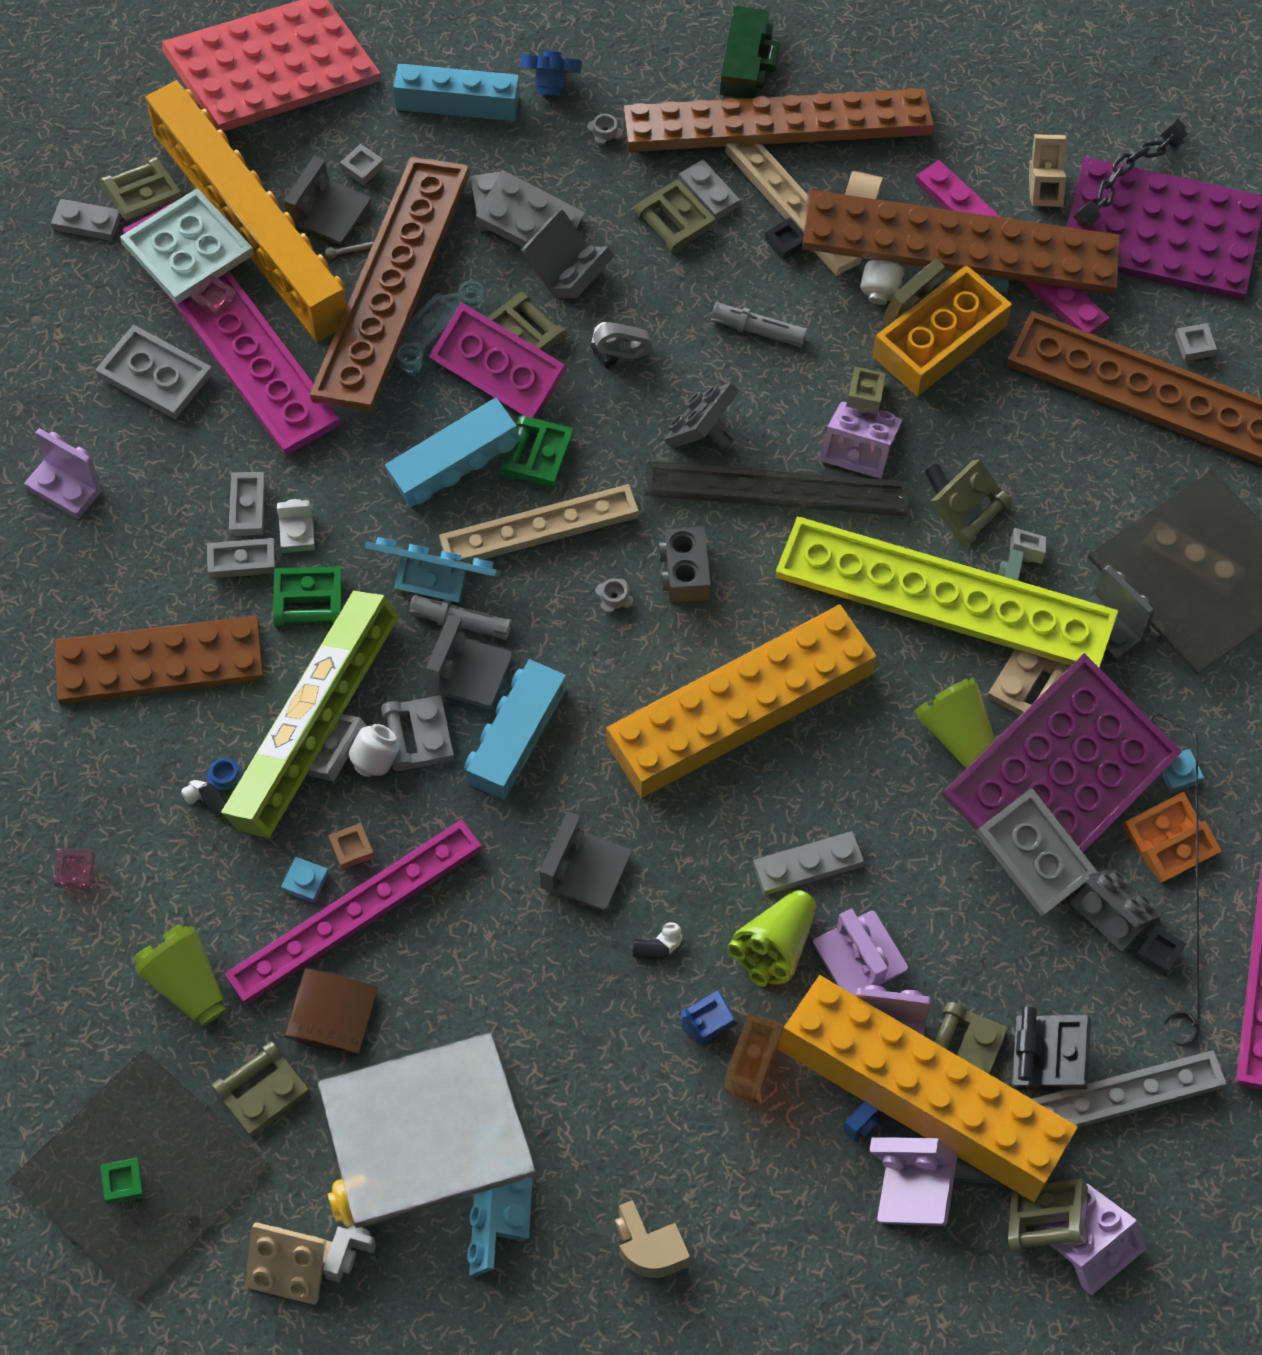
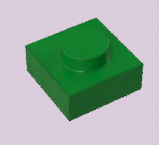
M138 1158L100 1165L104 1200L107 1205L144 1198Z

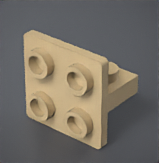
M254 1223L250 1234L245 1287L315 1305L319 1299L321 1280L324 1273L323 1268L332 1242L280 1227Z

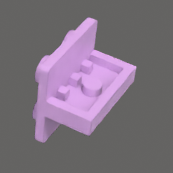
M851 908L839 914L837 928L813 940L814 948L836 985L855 996L857 995L858 988H865L871 985L880 986L906 973L908 970V965L875 911H869L857 917Z

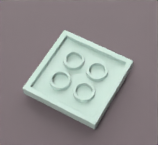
M198 188L120 236L122 245L176 304L254 255L253 247Z

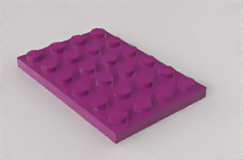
M1088 157L1083 158L1067 227L1118 234L1119 274L1244 301L1262 218V195L1133 167L1127 174L1117 178L1114 183L1115 194L1112 204L1108 207L1102 206L1098 210L1102 216L1087 228L1084 224L1080 226L1073 216L1090 200L1096 205L1099 203L1097 195L1100 184L1103 180H1109L1114 171L1112 169L1113 163ZM1120 164L1117 165V168H1118L1119 166H1122V167H1123V170L1127 167V166H1125V165H1120ZM1104 188L1102 200L1105 197L1109 198L1111 188L1107 190Z
M1084 653L984 750L941 795L977 830L1033 788L1083 853L1182 752Z

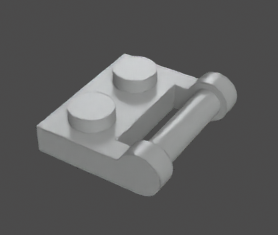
M441 695L401 703L390 701L381 706L382 717L387 720L388 728L396 734V740L400 747L398 755L392 764L393 770L402 771L454 760ZM410 716L418 753H407L401 717Z

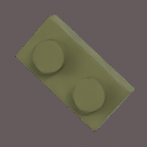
M854 367L846 407L853 408L860 413L872 412L878 414L886 373Z

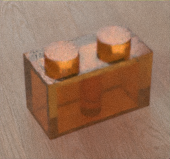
M748 1013L724 1078L726 1094L760 1105L779 1053L777 1047L783 1031L782 1023Z

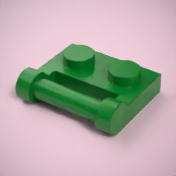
M520 416L516 426L521 441L510 450L507 460L502 462L499 475L510 480L520 479L555 488L574 436V428L527 416ZM537 434L527 464H519L529 435Z
M341 566L274 568V627H285V624L331 622V625L334 624L342 611ZM331 602V609L285 610V604Z

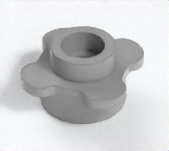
M600 114L587 125L588 131L593 133L595 143L598 145H605L607 141L620 139L623 135V130L617 127L616 118L610 114Z
M609 579L603 584H599L595 589L596 595L602 601L601 609L606 613H612L614 609L620 607L629 608L633 604V597L628 595L627 582L623 579ZM616 594L617 597L612 598L611 595Z

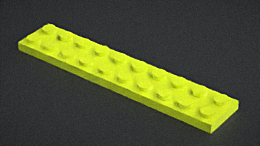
M798 516L776 569V578L1070 666L1085 653L1100 668L1118 614L1116 609Z

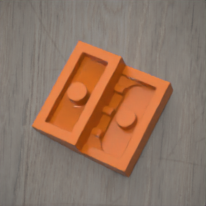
M1184 792L1121 823L1128 837L1161 883L1196 865V813ZM1198 819V861L1201 863L1222 852L1207 822H1200Z

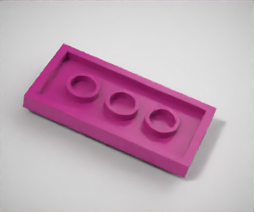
M462 302L429 355V358L494 398H497L524 416L535 419L539 417L568 369V366Z

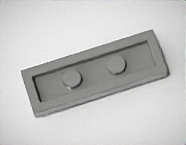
M853 831L753 860V867L764 896L860 868L864 865V860Z

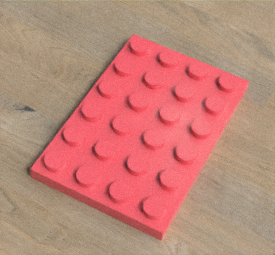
M298 0L162 41V51L186 87L191 90L201 109L207 110L216 130L221 129L223 132L380 81L381 76L378 68L328 0Z

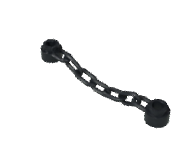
M1178 118L1160 135L1164 142H1145L1140 146V151L1133 155L1124 153L1112 164L1114 173L1109 180H1103L1100 184L1097 195L1099 203L1096 205L1090 200L1073 216L1080 226L1084 224L1089 228L1102 216L1098 210L1102 206L1108 207L1112 204L1115 194V181L1119 176L1127 174L1134 167L1137 159L1142 156L1146 158L1163 156L1166 153V146L1170 142L1175 147L1188 135L1184 130L1186 126ZM1159 145L1156 149L1157 152L1148 153L1150 150L1149 146ZM1124 158H1128L1126 164L1129 165L1124 170L1122 166L1117 168V165ZM1104 188L1106 190L1111 188L1109 198L1105 197L1102 200Z

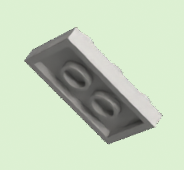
M501 170L478 211L474 223L524 247L557 210H564L576 229L585 212Z
M134 324L95 369L98 378L175 420L213 374L210 365Z
M1033 788L975 831L1040 916L1046 914L1084 884L1089 874L1097 872Z

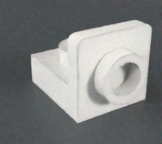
M291 499L287 502L277 503L282 553L315 550L313 514L310 501Z
M354 1225L349 1226L348 1229L337 1228L323 1268L326 1279L340 1283L343 1273L349 1274L351 1272L356 1252L351 1251L352 1247L374 1253L376 1247L374 1237L369 1236L370 1232Z

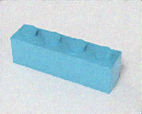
M398 63L393 86L396 110L516 121L520 99L519 75Z
M494 398L386 463L385 467L390 479L409 507H412L416 504L425 503L434 493L444 487L453 486L462 476L472 470L481 469L490 459L500 453L509 452L521 439L516 424L499 400Z
M531 659L528 660L524 669L519 668L516 671L511 683L513 688L508 697L503 696L496 708L497 717L493 724L488 723L485 726L480 737V747L477 752L472 751L469 754L464 766L468 785L504 801L566 691L565 674Z

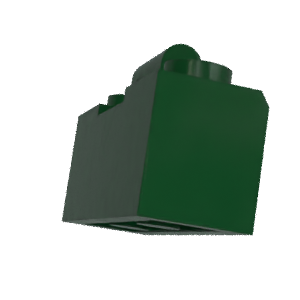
M734 6L721 72L720 95L756 98L757 88L764 87L765 73L776 70L780 43L772 40L774 24L769 23L770 10ZM760 52H767L766 59L759 57Z

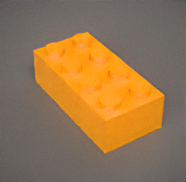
M965 265L876 335L873 358L918 397L1004 329L1008 324L1012 304L969 266Z

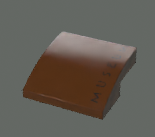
M305 969L284 1037L314 1048L324 1046L350 1056H357L378 987L340 975Z

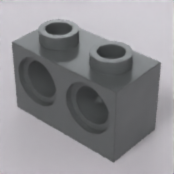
M705 527L665 529V542H659L660 562H666L667 571H661L662 591H669L670 603L710 600L711 584ZM678 549H686V550H688L689 552L680 553V552H677L676 550H678ZM681 578H689V579H691L692 581H690V582H682V581H680L679 579H681Z

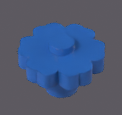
M543 51V56L522 55L521 67L536 70L534 86H537V94L561 96V89H565L566 73L581 74L582 61L561 58V52Z

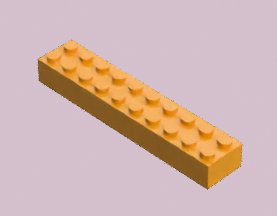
M175 80L145 96L154 136L193 186L202 192L253 247L254 255L250 259L314 341L317 343L335 333L348 305L344 299V293H346L344 283L338 276H332L324 257L313 252L308 237L304 233L299 234L297 232L294 221L289 213H282L278 208L279 205L271 191L266 192L263 189L257 173L254 170L249 171L247 169L243 156L237 149L232 150L225 133L221 129L216 130L207 110H201L197 106L196 98L191 90H185Z

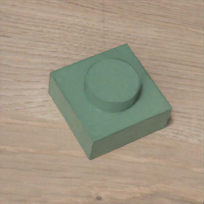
M1011 549L1008 561L1001 560L998 575L1018 581L1024 552Z

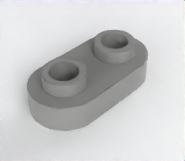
M604 323L593 336L599 352L622 358H639L646 355L652 348V342L646 330L623 324Z

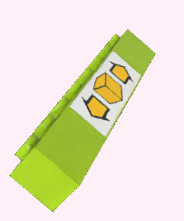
M359 591L352 592L221 811L238 831L270 838L306 777L311 765L323 748L341 714L344 712L400 616L384 595Z

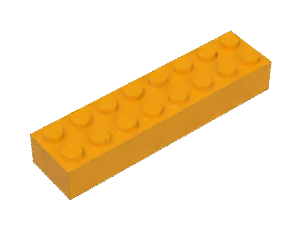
M839 604L606 727V745L640 798H643L873 675L877 656Z
M821 975L818 976L784 1026L777 1049L925 1138L940 1139L958 1153L957 1157L1034 1203L1078 1126Z

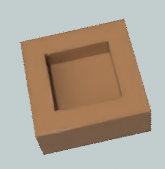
M361 823L328 835L341 870L374 858L373 850Z

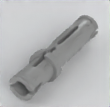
M717 301L711 315L712 322L737 328V332L744 333V331L755 333L780 342L789 343L799 348H802L807 334V328L795 326L751 312L749 308L744 307L742 310Z
M415 594L409 610L410 616L435 621L438 626L444 627L448 615L462 618V629L494 636L503 640H507L512 623L511 619L451 605V601L448 600L439 602Z

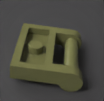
M157 157L147 160L146 164L114 177L107 175L99 179L103 193L109 196L125 221L142 216L181 199L180 189Z
M679 179L645 198L634 208V214L640 220L644 219L665 241L666 248L673 255L681 251L689 242L714 228L716 224V219ZM659 207L680 229V232L674 234L653 210Z
M935 258L892 296L883 317V323L886 327L940 286L942 283L940 276L945 266L938 259Z
M524 292L515 295L487 317L543 352L553 345L561 343L568 333L562 325H556L531 303V298ZM517 312H523L546 333L541 335Z
M980 459L972 460L930 501L956 539L966 547H969L976 541V535L1000 511L1005 512L1012 505L1010 496L1000 489ZM987 496L991 503L966 526L962 519Z
M946 1003L943 1011L945 1018L935 1043L948 1049L958 1023L967 1026L968 1029L957 1056L989 1074L1008 1027L967 1011L957 1003Z
M272 1041L262 1047L263 1051L226 1079L222 1080L219 1078L211 1084L216 1094L250 1138L310 1094L308 1087L292 1069ZM270 1063H273L277 1069L238 1099L234 1097L231 1092Z
M1083 1178L1046 1183L1035 1203L1012 1190L1008 1242L1013 1253L1025 1252L1028 1247L1067 1242H1071L1073 1245L1087 1243L1088 1235L1085 1224L1088 1186ZM1069 1221V1227L1025 1232L1026 1226Z

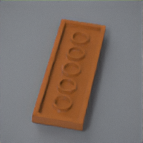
M257 615L55 640L57 698L60 705L264 680Z

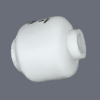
M870 260L865 265L860 288L869 297L868 300L871 303L885 305L902 288L905 276L904 269L899 263L887 260Z
M380 724L361 728L348 753L350 761L354 764V769L366 777L386 774L400 749L396 740V734L388 727Z

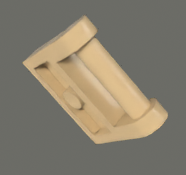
M1015 649L990 689L987 699L1020 716L1031 705L1026 703L1025 700L1043 670L1051 674L1040 695L1070 665Z

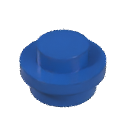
M228 758L216 760L207 772L208 782L214 785L219 792L234 790L242 778L239 764Z

